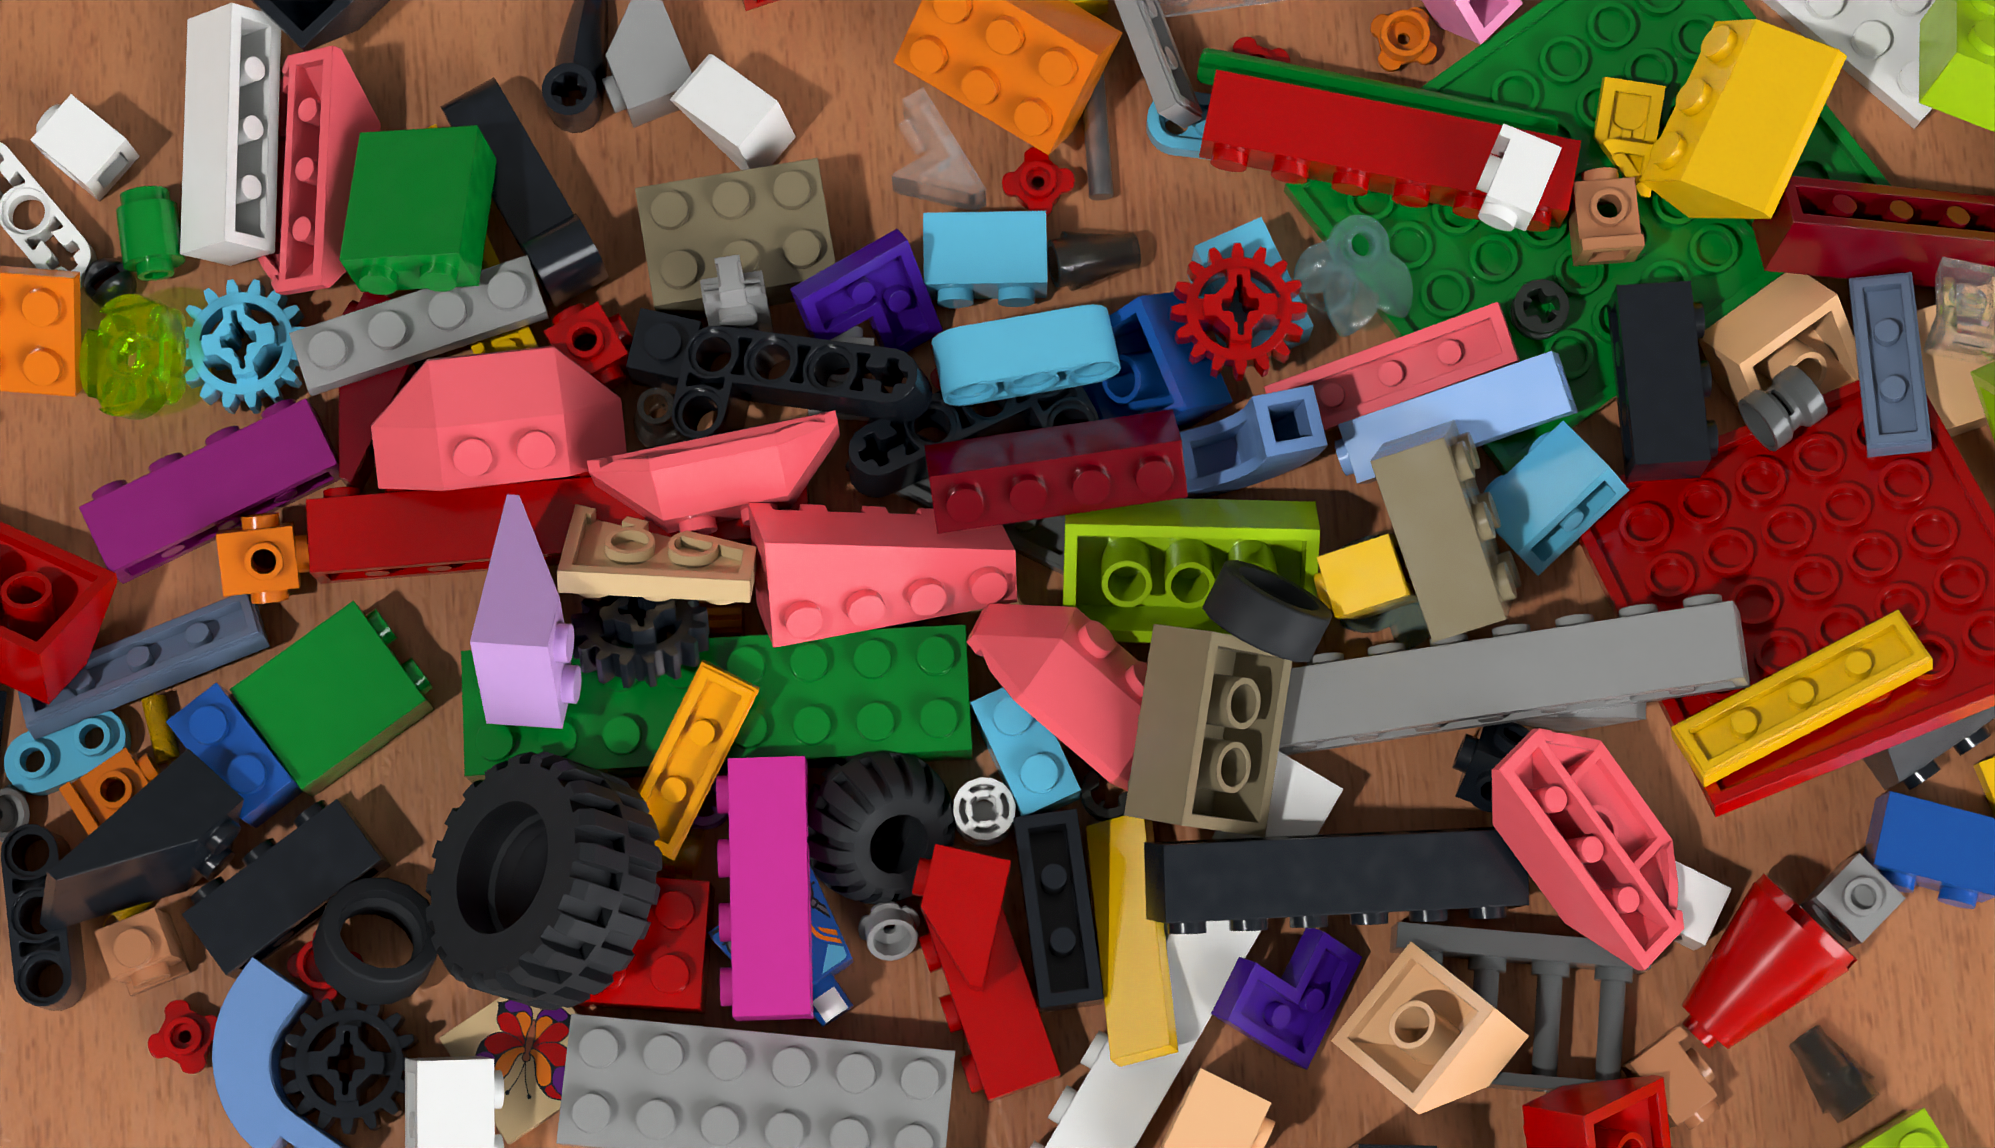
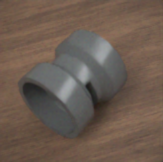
M1793 365L1788 366L1775 375L1772 386L1765 391L1755 389L1738 402L1739 411L1748 429L1770 451H1777L1790 442L1793 438L1794 430L1800 426L1811 427L1828 414L1825 400L1817 386L1809 376Z

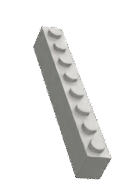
M1705 594L1684 599V608L1658 612L1657 605L1640 604L1620 609L1619 618L1594 622V616L1591 614H1575L1556 619V628L1531 631L1529 624H1510L1492 629V638L1468 641V635L1462 633L1436 642H1432V639H1430V647L1407 651L1403 643L1380 644L1368 648V657L1344 660L1343 653L1316 654L1307 662V666L1291 668L1279 751L1285 755H1293L1748 688L1750 686L1740 611L1733 601L1722 602V596L1719 594Z

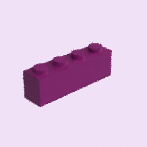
M306 398L297 403L295 399L279 401L261 413L263 419L240 429L239 426H229L218 430L206 438V446L186 456L182 453L164 456L149 466L148 470L150 473L130 483H127L126 480L113 481L94 491L92 494L93 500L80 506L79 509L107 569L116 573L117 580L125 584L216 540V533L220 529L242 527L241 516L274 512L341 480L339 478V457L318 413Z

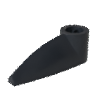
M574 0L561 37L555 67L544 78L542 84L544 102L554 124L563 131L582 133L589 130L599 121L603 111L605 88L602 79L607 76L608 0ZM572 90L581 91L583 100L576 99V105L564 106L562 96L569 97V91Z

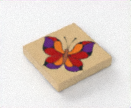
M500 997L439 1038L451 1057L483 1056L493 1058L494 1070L502 1071L504 1102L501 1109H494V1122L509 1145L560 1111L571 1014H577L573 1006L570 1008L561 1007L557 1010H542Z

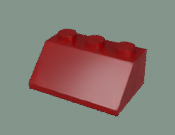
M1 521L0 683L49 705L87 664L117 585V575L106 568Z
M1650 1075L1565 1085L1522 1105L1523 1129L1527 1148H1671L1664 1077Z

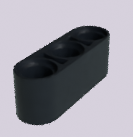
M24 824L14 828L6 836L1 846V865L14 983L18 994L25 1002L51 1011H63L73 1007L80 1001L86 990L87 978L81 925L76 923L37 934L33 930L31 919L34 910L43 903L47 872L71 852V848L61 835L37 824ZM45 840L50 850L46 864L36 871H29L24 862L28 847L36 841ZM58 964L64 975L63 984L54 995L44 997L38 987L39 976L47 966Z

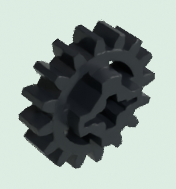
M607 595L601 597L599 601L584 598L581 601L582 613L572 614L571 624L574 628L573 657L574 659H580L581 671L583 673L597 670L598 681L603 684L612 680L615 676L622 678L623 688H630L634 684L635 679L645 681L649 687L657 686L658 678L662 674L677 680L681 678L680 665L697 667L700 664L699 652L709 650L708 613L706 607L699 605V600L669 599L655 602L646 600L643 597Z
M328 998L322 1000L324 1016L320 1019L304 1012L300 1019L307 1029L302 1037L287 1034L285 1038L288 1044L297 1048L295 1057L280 1060V1067L295 1071L296 1079L288 1082L283 1087L284 1092L290 1095L302 1093L305 1097L300 1102L296 1111L302 1116H308L317 1109L321 1111L317 1127L324 1130H329L337 1118H341L343 1134L355 1135L358 1119H363L370 1130L380 1129L381 1119L379 1113L383 1110L399 1117L403 1111L395 1099L400 1092L405 1094L406 1051L419 1043L417 1036L413 1034L402 1036L398 1034V1030L406 1020L402 1014L395 1013L384 1020L382 1016L385 1004L368 1005L366 1011H363L360 1002L346 998L343 1010H339L338 1006ZM366 1023L376 1028L384 1036L391 1052H379L368 1042L369 1030H366ZM336 1027V1038L322 1051H314L322 1036ZM351 1048H353L354 1055L365 1058L364 1069L355 1070L352 1075V1081H350L348 1074L338 1071L339 1060L348 1059L351 1054ZM312 1077H324L334 1087L336 1105L327 1101L318 1092ZM381 1077H390L383 1091L376 1098L364 1104L367 1099V1090Z

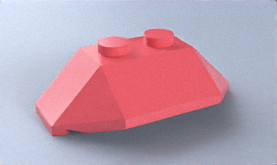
M333 45L287 55L282 68L284 77L280 81L275 253L258 257V260L263 270L271 278V285L275 292L284 296L330 288L346 272L339 258L359 135L361 132H377L381 130V123L342 49Z
M554 346L427 359L387 408L371 424L379 489L447 491L568 477L589 471L587 460L627 453L621 398Z
M836 410L768 425L587 460V465L595 486L666 532L692 531L709 535L718 530L717 523L742 518L743 525H750L748 502L770 503L773 510L792 508L839 439L840 431Z
M994 603L987 605L976 621L966 641L967 644L977 655L984 656L990 672L1017 704L1108 782L1128 791L1147 663L1138 661L1114 640L1111 632L1103 624L1089 619L1077 607Z
M1541 728L1532 729L1492 769L1493 826L1565 924L1638 971L1646 970L1684 930L1682 910H1677L1678 877L1672 838L1601 740L1556 733Z

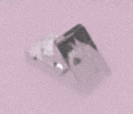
M921 88L902 99L903 118L905 120L899 123L901 133L916 156L922 152H925L926 155L892 175L893 191L901 195L971 211H978L985 207L986 187L925 89Z
M1942 257L1935 275L1936 316L1924 345V353L1976 364L1989 363L1995 360V267Z

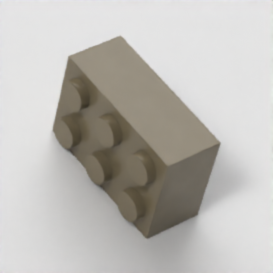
M818 158L635 188L655 311L689 319L706 317L700 280L718 277L714 258L740 255L743 273L762 270L769 306L795 302L790 288L836 263Z
M1455 420L1383 443L1370 462L1432 642L1506 620L1512 603L1517 598L1515 588L1521 587V581L1511 552L1500 553L1495 539V529L1500 528L1501 523L1493 497L1489 491L1482 494L1479 493L1475 481V469L1480 468V460L1470 433L1459 434Z
M1154 624L1124 816L1265 837L1292 661L1261 651L1233 635Z

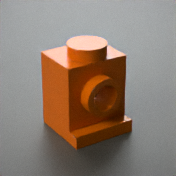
M125 747L73 783H66L59 790L88 835H90L162 771L148 753L139 758L137 754ZM122 780L126 788L124 796L116 802H109L106 797L107 788Z

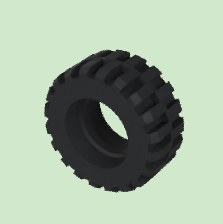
M544 751L538 754L527 752L511 757L508 761L500 762L485 771L486 779L473 782L462 794L465 798L459 808H453L444 823L448 826L442 841L437 840L432 854L436 862L433 874H428L426 892L431 896V905L426 907L428 926L435 932L431 937L434 948L440 959L443 960L448 972L457 981L464 982L469 988L535 1008L557 1010L561 1007L570 1008L590 999V994L595 995L602 992L614 982L612 974L615 971L626 969L634 958L635 954L632 952V949L638 939H645L651 922L647 921L651 905H657L661 887L656 884V873L662 870V852L659 847L655 846L654 841L660 838L652 815L648 814L650 810L639 792L631 789L628 782L617 776Z

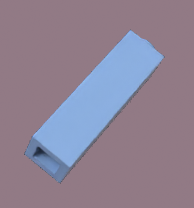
M1550 351L1340 423L1338 426L1342 439L1335 441V449L1345 475L1354 474L1357 483L1369 484L1377 481L1370 461L1385 442L1455 420L1459 434L1469 432L1475 447L1578 413L1559 354Z

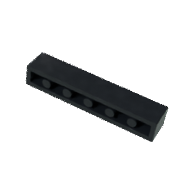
M1494 826L1144 842L1146 919L1168 923V934L1207 933L1206 921L1229 920L1230 931H1261L1268 929L1267 918L1290 917L1291 928L1328 927V915L1350 914V924L1379 925L1388 923V912L1409 911V920L1413 922H1437L1448 920V909L1468 908L1469 918L1496 919L1507 917V906L1529 905L1528 872Z

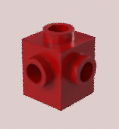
M599 301L588 307L584 303H579L558 313L552 320L554 325L544 330L551 346L556 347L610 390L615 389L625 381V376L629 374L626 368L629 355L626 350L631 348L633 338L619 313L608 318ZM597 338V342L591 350L580 351L577 349Z

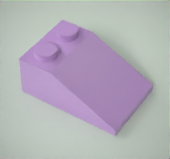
M507 494L470 639L486 723L563 729L568 703L577 704L581 690V668L579 665H571L574 649V628L572 624L564 623L559 594L520 495Z

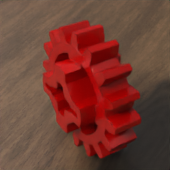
M1234 243L1230 258L1225 259L1213 247L1208 251V267L1204 268L1195 261H1191L1188 264L1187 274L1193 282L1192 284L1180 281L1176 283L1174 295L1186 303L1171 306L1170 320L1185 323L1184 326L1176 331L1175 341L1177 344H1187L1189 342L1194 344L1189 357V361L1193 365L1205 357L1212 360L1210 376L1215 378L1222 372L1224 366L1233 367L1235 380L1243 381L1246 367L1252 365L1260 376L1264 377L1268 375L1270 369V356L1282 363L1289 359L1291 352L1284 340L1299 343L1304 330L1291 322L1305 318L1307 312V304L1292 302V299L1300 293L1302 283L1300 280L1284 282L1282 278L1288 263L1283 259L1272 267L1264 263L1266 259V248L1260 246L1253 258L1244 257L1241 243ZM1225 277V285L1216 294H1204V298H1199L1207 286L1215 280ZM1251 277L1262 282L1272 293H1264L1251 281ZM1236 290L1239 292V302L1242 303L1243 311L1248 313L1241 335L1238 333V322H1235L1233 312L1229 311ZM1273 326H1278L1274 334L1267 341L1251 348L1252 338L1260 330H1272ZM1204 331H1213L1226 343V347L1215 343Z

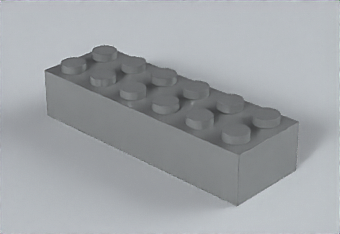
M571 1014L556 1143L563 1146L583 1148H946L955 1051Z

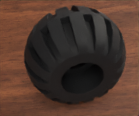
M885 750L864 752L854 756H847L842 760V766L836 762L833 763L821 774L826 778L821 785L814 783L808 794L807 842L809 844L811 868L827 887L854 901H860L865 904H878L891 901L896 902L913 896L912 889L920 857L932 859L935 844L947 847L954 845L956 822L953 815V802L944 782L927 763L911 754Z

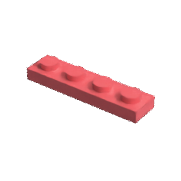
M1495 302L1264 386L1267 394L1313 385L1324 432L1338 428L1340 423L1518 363L1520 359L1500 303Z

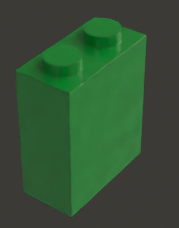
M478 125L360 133L339 260L361 292L388 295L396 290L429 289L437 292H446L453 290L455 287L479 286L497 158Z
M354 600L229 689L300 789L312 798L434 710V707L424 695L434 688L412 657L403 664L396 657L389 644L396 640L397 636L378 610L375 608L368 614H365Z

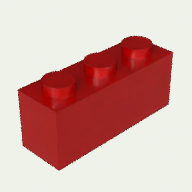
M1001 908L983 992L971 990L926 920L929 933L918 937L930 973L942 969L950 991L949 994L939 997L949 1030L953 1033L963 1029L971 1054L959 1058L971 1093L984 1090L987 1102L990 1103L1060 1078L1061 1074L1003 908Z

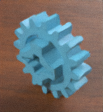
M231 279L227 280V295L218 297L210 288L204 290L208 305L203 310L196 306H187L185 310L194 320L193 326L178 327L175 334L181 341L187 343L189 347L177 351L175 358L181 366L192 367L185 373L183 378L191 388L203 385L200 397L211 406L222 396L223 407L228 413L235 414L240 402L246 401L250 410L254 414L261 413V398L269 396L277 403L284 400L280 388L285 383L295 388H300L303 384L293 372L295 367L300 365L289 333L306 328L295 327L303 320L304 315L297 305L285 308L288 300L287 296L278 294L275 290L266 298L265 287L260 280L253 279L248 291L242 292L235 280ZM251 310L268 314L279 325L273 326L271 322L257 323L252 316ZM223 318V320L217 326L215 331L212 334H209L212 328L216 325V323ZM243 329L253 341V343L247 345V355L244 356L245 365L234 352L241 349V339L244 338ZM276 359H279L278 363L272 369V371L269 372L266 376H264V374L270 368L272 363ZM215 367L217 371L231 370L237 384L220 380L210 372L209 368Z

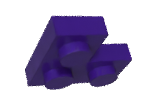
M898 229L893 230L790 288L808 333L812 338L831 340L868 319L880 347L895 348L907 353L943 331L910 244Z
M1306 928L1281 978L1256 962L1239 957L1211 1014L1288 1063L1307 1070L1362 956L1326 932L1315 928Z

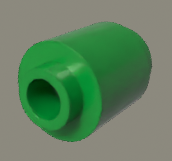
M141 186L122 192L120 194L121 206L116 209V219L123 268L137 273V278L143 281H157L172 277L175 274L174 268L181 266L185 262V255L180 254L181 226L178 205L170 199L169 189L162 186Z

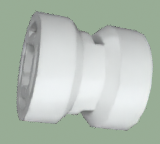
M983 777L968 781L959 789L953 803V815L957 832L965 841L975 846L989 847L1002 842L1010 834L1013 828L1016 808L1011 791L1003 783L993 778Z

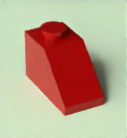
M935 844L932 859L923 857L919 859L912 895L923 897L921 904L922 914L971 990L983 992L1010 873L1011 861Z

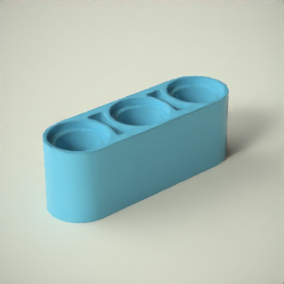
M1081 305L959 326L939 333L931 342L943 400L946 404L953 406L973 405L1098 383L1112 378L1121 369L1109 312L1102 305Z

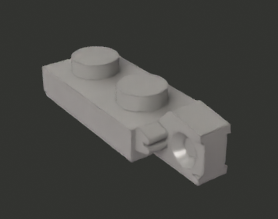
M740 255L714 258L718 277L700 280L708 325L774 333L762 270L743 273Z

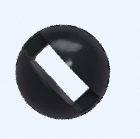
M101 258L92 262L86 270L84 288L87 295L96 305L103 309L116 310L126 306L133 299L137 289V281L133 272L123 268L122 261L115 258ZM118 269L121 272L106 280L97 291L94 289V285L113 270Z

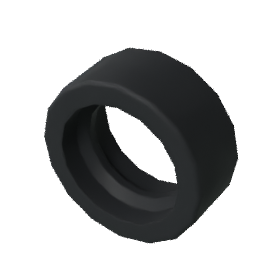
M1239 560L1225 561L1203 605V610L1208 617L1225 631L1261 651L1294 662H1309L1332 618V612L1312 593L1272 571Z
M362 878L344 885L328 901L312 942L315 964L326 983L344 997L366 1005L392 1004L411 996L426 980L437 956L431 940L435 932L427 924L426 907L430 906L428 900L411 886L389 878ZM356 915H378L392 920L406 932L413 944L411 959L406 964L397 968H378L363 963L348 951L341 939L340 932L343 923Z

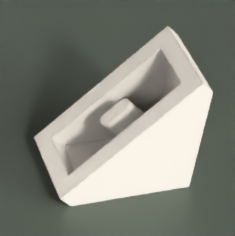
M708 54L670 98L741 170L771 166L796 137L776 99L712 54Z

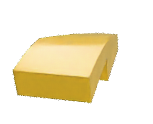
M1604 77L1601 83L1593 139L1616 169H1618L1623 178L1635 177L1637 195L1650 198L1652 189L1642 183L1640 179L1649 163L1651 149L1657 141L1666 86Z

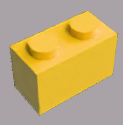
M1385 534L1317 557L1321 572L1314 575L1316 591L1320 601L1328 609L1333 610L1335 618L1365 619L1418 602L1395 534Z

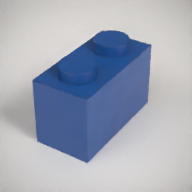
M217 682L166 721L187 749L191 750L244 798L240 818L251 826L258 828L304 792L233 695Z
M1889 791L1875 799L1863 857L1899 892L1913 893L1915 885L1939 891L1938 901L1966 909H1975L1977 902L1982 903L1995 898V818Z

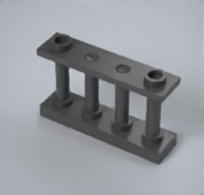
M1397 922L1391 927L1390 953H1402L1407 945L1413 942L1442 966L1443 957L1468 959V970L1474 971L1473 991L1496 1009L1498 1006L1499 973L1506 972V963L1531 965V975L1537 976L1531 1075L1500 1072L1486 1088L1549 1093L1565 1085L1621 1079L1626 984L1633 983V973L1641 974L1651 969V965L1646 970L1638 971L1590 939L1582 937ZM1570 968L1595 970L1594 980L1600 982L1595 1080L1557 1077L1563 978H1569Z

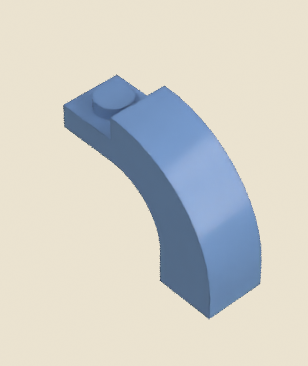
M1313 385L1252 396L1242 410L1227 418L1179 432L1182 440L1188 497L1185 499L1207 498L1257 484L1296 469L1317 457L1328 444Z
M253 957L237 977L223 1002L213 1038V1074L217 1092L227 1116L238 1133L252 1148H285L288 1143L292 1144L294 1148H349L324 1129L317 1127L307 1117L300 1115L283 1089L280 1060L286 1042L285 1038L287 1034H290L299 1021L300 1016L314 1000L313 996L265 962Z

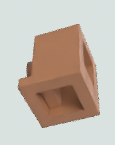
M1611 167L1595 168L1581 174L1582 181H1576L1573 184L1568 211L1573 266L1635 262L1645 246L1644 233L1641 234L1635 177L1619 178L1618 169ZM1614 204L1617 216L1612 218L1602 216L1597 209V205Z
M155 907L94 931L111 979L125 983L130 996H135L192 973L171 915Z
M1680 1025L1669 1029L1625 1062L1621 1069L1628 1078L1650 1075L1664 1077L1669 1128L1684 1122L1688 1129L1691 1130L1720 1109V1106L1714 1099L1718 1094L1709 1084L1715 1079L1712 1070L1697 1051L1690 1048L1685 1052L1679 1042L1689 1036Z

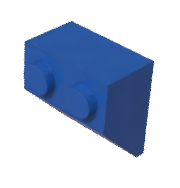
M1174 292L1139 296L1109 315L1121 369L1112 378L1098 383L1083 385L1097 411L1099 420L1173 409L1180 432L1192 427L1233 402L1221 373L1216 378L1210 376L1212 360L1205 357L1193 365L1189 361V357L1194 344L1192 342L1187 344L1176 343V331L1184 326L1185 323L1170 320L1171 306L1186 302L1178 299Z

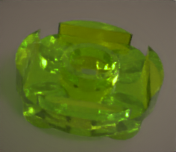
M137 294L121 295L107 302L99 311V313L107 314V316L101 321L98 330L88 328L81 345L79 372L82 387L87 396L96 398L102 407L98 409L105 414L129 420H140L157 413L164 404L173 405L182 398L186 387V379L183 374L186 359V340L184 334L186 320L183 313L176 308L168 307L157 299ZM137 350L136 360L133 366L130 367L128 365L129 356L135 354Z

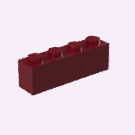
M1791 176L1772 218L1754 219L1752 223L1764 271L1845 279L1912 272L1913 285L1973 291L1990 288L1995 284V196Z
M1173 409L924 445L937 534L1188 497L1182 440Z

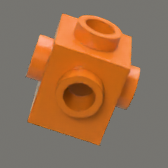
M279 512L241 516L242 527L220 529L217 531L216 542L223 597L250 594L252 604L289 600L288 589L300 588V573L309 572L307 534L295 535L294 521L280 523ZM260 549H267L275 555L276 563L269 567L261 566L255 560L254 553Z

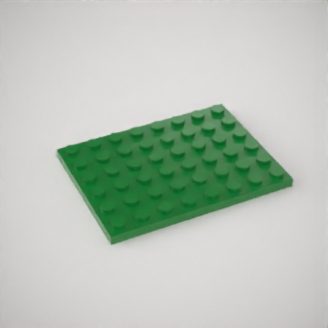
M1543 0L1419 89L1555 115L1558 118L1557 136L1581 141L1574 182L1582 181L1581 174L1587 170L1603 167L1616 168L1593 139L1602 78L1611 77L1666 86L1657 136L1658 140L1675 108L1677 94L1686 84L1701 53V44L1705 36L1711 31L1715 21L1757 19V17L1743 0ZM1825 103L1792 176L1892 186ZM1307 179V182L1303 184L1286 183L1284 187L1285 194L1397 338L1499 302L1520 362L1550 351L1559 354L1578 413L1481 445L1482 449L1503 475L1507 474L1528 454L1531 445L1541 435L1551 432L1562 421L1573 430L1617 398L1607 304L1616 285L1691 281L1693 302L1701 301L1704 307L1706 330L1784 274L1782 272L1764 271L1752 227L1754 219L1688 218L1653 190H1651L1650 198L1637 195L1641 234L1644 233L1645 246L1635 262L1573 266L1568 213L1560 228L1550 226L1549 230L1540 232L1523 231L1514 227L1512 231H1503L1491 227L1481 220L1458 216L1453 213V207L1429 202L1428 206L1423 208L1407 207L1395 203L1392 200V195L1368 191L1363 196L1346 195L1331 188L1332 183ZM1614 204L1597 205V209L1602 216L1607 218L1617 216ZM1538 279L1553 281L1562 287L1568 296L1570 306L1567 319L1559 331L1550 338L1543 340L1529 339L1517 332L1510 316L1512 301L1521 287L1531 280ZM1537 296L1529 297L1532 299V302L1528 309L1524 310L1527 317L1537 315L1541 319L1542 324L1549 323L1550 321L1547 318L1551 311L1555 310L1553 304H1541Z

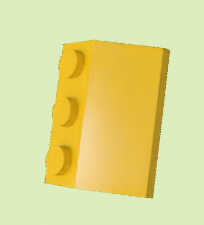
M1758 19L1715 21L1711 31L1705 36L1701 44V53L1686 84L1677 94L1676 105L1661 137L1651 149L1649 163L1640 181L1688 218L1771 219L1847 56L1839 49Z

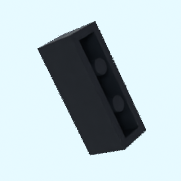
M1691 281L1616 285L1607 304L1625 481L1700 478L1710 463L1711 457L1717 456L1719 445L1715 420L1706 419L1704 398H1708L1711 395L1712 376L1709 361L1700 360L1698 339L1703 338L1705 333L1703 304L1701 301L1693 302Z
M338 799L329 805L325 800L313 804L294 820L297 829L278 843L274 838L260 843L242 859L246 867L227 881L222 876L211 880L192 895L191 900L195 905L185 911L182 916L225 975L237 979L252 957L260 961L266 960L322 917L328 901L344 885L362 878H375L391 866L348 806Z
M1077 809L1014 817L1013 829L1039 1013L1102 1005L1104 997Z

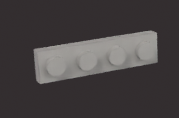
M528 255L481 270L479 286L455 287L453 290L446 292L422 289L290 332L289 335L307 390L311 396L548 319L549 317Z

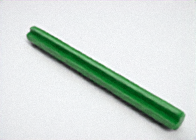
M1209 47L1204 48L1200 54L1197 80L1203 84L1213 85L1217 69L1498 125L1506 124L1514 128L1557 136L1558 118L1553 114Z

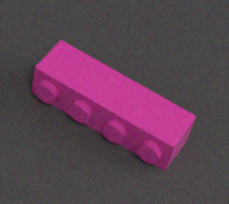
M805 756L728 758V775H719L716 778L718 814H729V839H718L717 844L719 878L730 877V903H719L720 942H731L732 967L720 968L721 1006H732V1017L736 1021L814 1019L810 853L807 842L809 810L808 764Z

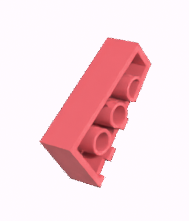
M748 502L751 544L757 547V570L755 576L757 608L773 648L984 609L991 603L1010 604L1017 602L1016 552L1003 525L937 534L934 509L918 508L915 514L888 513L886 507L862 506L861 513L828 512L825 505L800 504L799 511L773 510L770 503Z

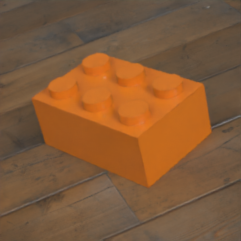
M922 0L893 63L1045 154L1050 155L1074 131L1123 32L1069 0Z

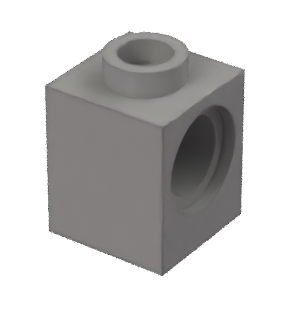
M1858 853L1842 861L1800 906L1848 949L1863 943L1906 898Z

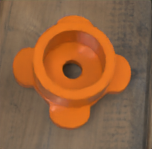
M1412 7L1408 10L1396 11L1389 16L1379 14L1372 20L1370 32L1378 39L1381 51L1378 56V64L1385 71L1395 72L1401 65L1414 62L1420 65H1428L1434 60L1437 48L1434 43L1429 41V16L1423 9ZM1406 35L1409 38V42L1401 44L1398 42V37Z

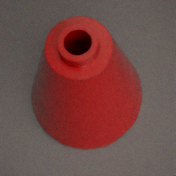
M1763 873L1752 884L1681 1004L1690 1014L1682 1024L1707 1048L1711 1049L1719 1041L1727 1049H1730L1848 972L1857 959L1785 891Z

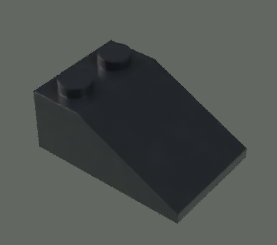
M187 749L47 872L40 924L48 931L56 930L185 892L203 876L208 881H211L229 865L235 855V852L232 851L234 839L241 830L238 822L244 798L191 750Z

